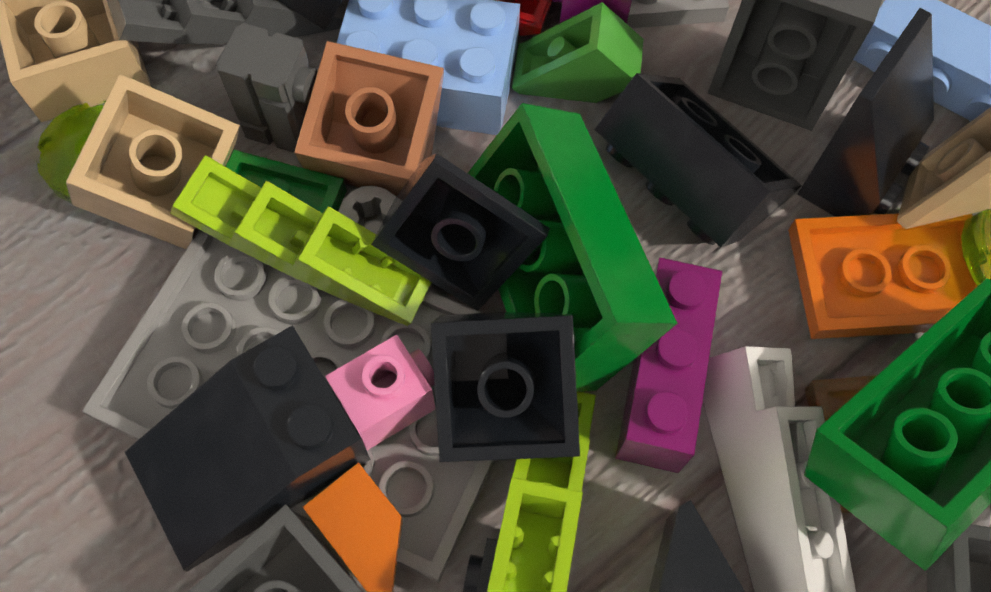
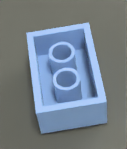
M349 0L337 43L443 67L444 78L436 126L497 135L503 125L518 49L520 4L497 0Z

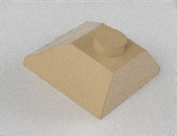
M991 107L922 158L907 182L897 222L902 227L909 229L991 209Z

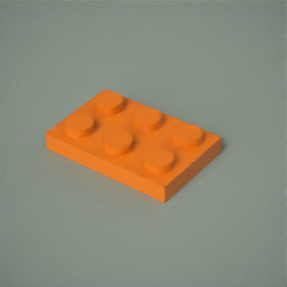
M899 213L795 219L788 232L811 339L927 332L986 278L991 280L973 215H963L905 229L897 222Z

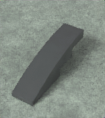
M107 0L119 40L169 44H227L236 26H240L242 23L267 29L270 36L278 32L292 37H300L341 29L346 12L342 1L324 30L278 0Z

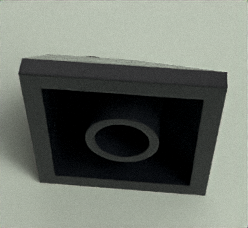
M436 153L421 162L394 199L371 245L479 311L548 236L550 228Z
M524 312L440 315L431 322L439 463L580 456L572 314Z

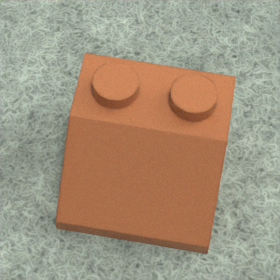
M327 41L294 151L302 167L343 178L346 185L359 188L362 186H377L397 196L421 162L432 154L444 68Z

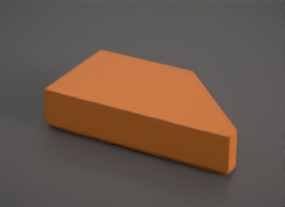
M358 462L305 504L303 509L367 592H394L403 519Z

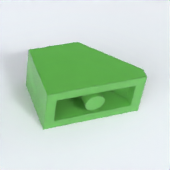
M601 2L518 45L512 89L518 94L597 103L623 92L635 74H641L644 39Z

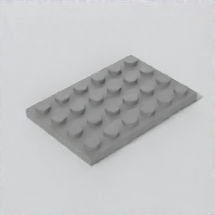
M198 230L82 412L91 419L138 441L230 360L292 325L326 382V375L395 335L399 336L409 354L420 349L434 370L431 322L440 315L481 312L428 290L412 323L405 326L291 277ZM434 385L431 388L433 390L435 410L369 449L367 453L371 460L361 466L403 519L397 564L439 583L495 460L439 463ZM327 487L292 507L291 510L298 517L315 524L303 509V506Z

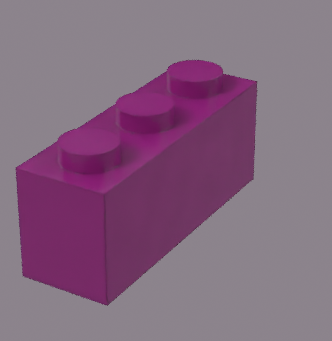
M659 257L654 274L678 324L633 360L615 459L679 473L695 454L722 271Z

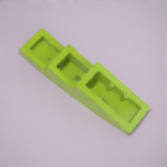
M206 155L171 208L170 214L223 243L291 277L405 326L412 323L432 283L372 246L371 244L376 234L328 206L321 213L267 180L261 188Z
M577 392L580 456L516 459L487 592H567L583 495L582 486L590 444L589 436L596 395Z

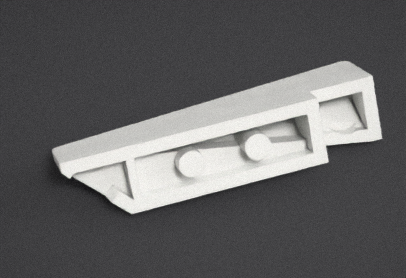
M745 346L710 357L703 403L754 592H856L840 504L804 476L816 429L825 420L822 407H795L791 349Z

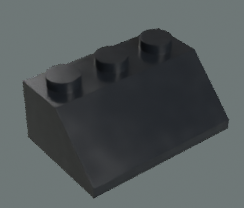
M636 73L594 129L608 142L606 145L607 152L622 165L629 168L634 166L648 179L646 187L649 192L667 205L672 206L675 204L690 218L687 222L690 230L698 238L710 245L717 244L720 247L739 242L802 186L680 78Z

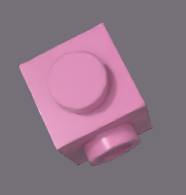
M398 335L393 336L325 376L332 392L360 436L367 451L435 410L433 390L431 388L435 385L434 370L420 349L409 354Z

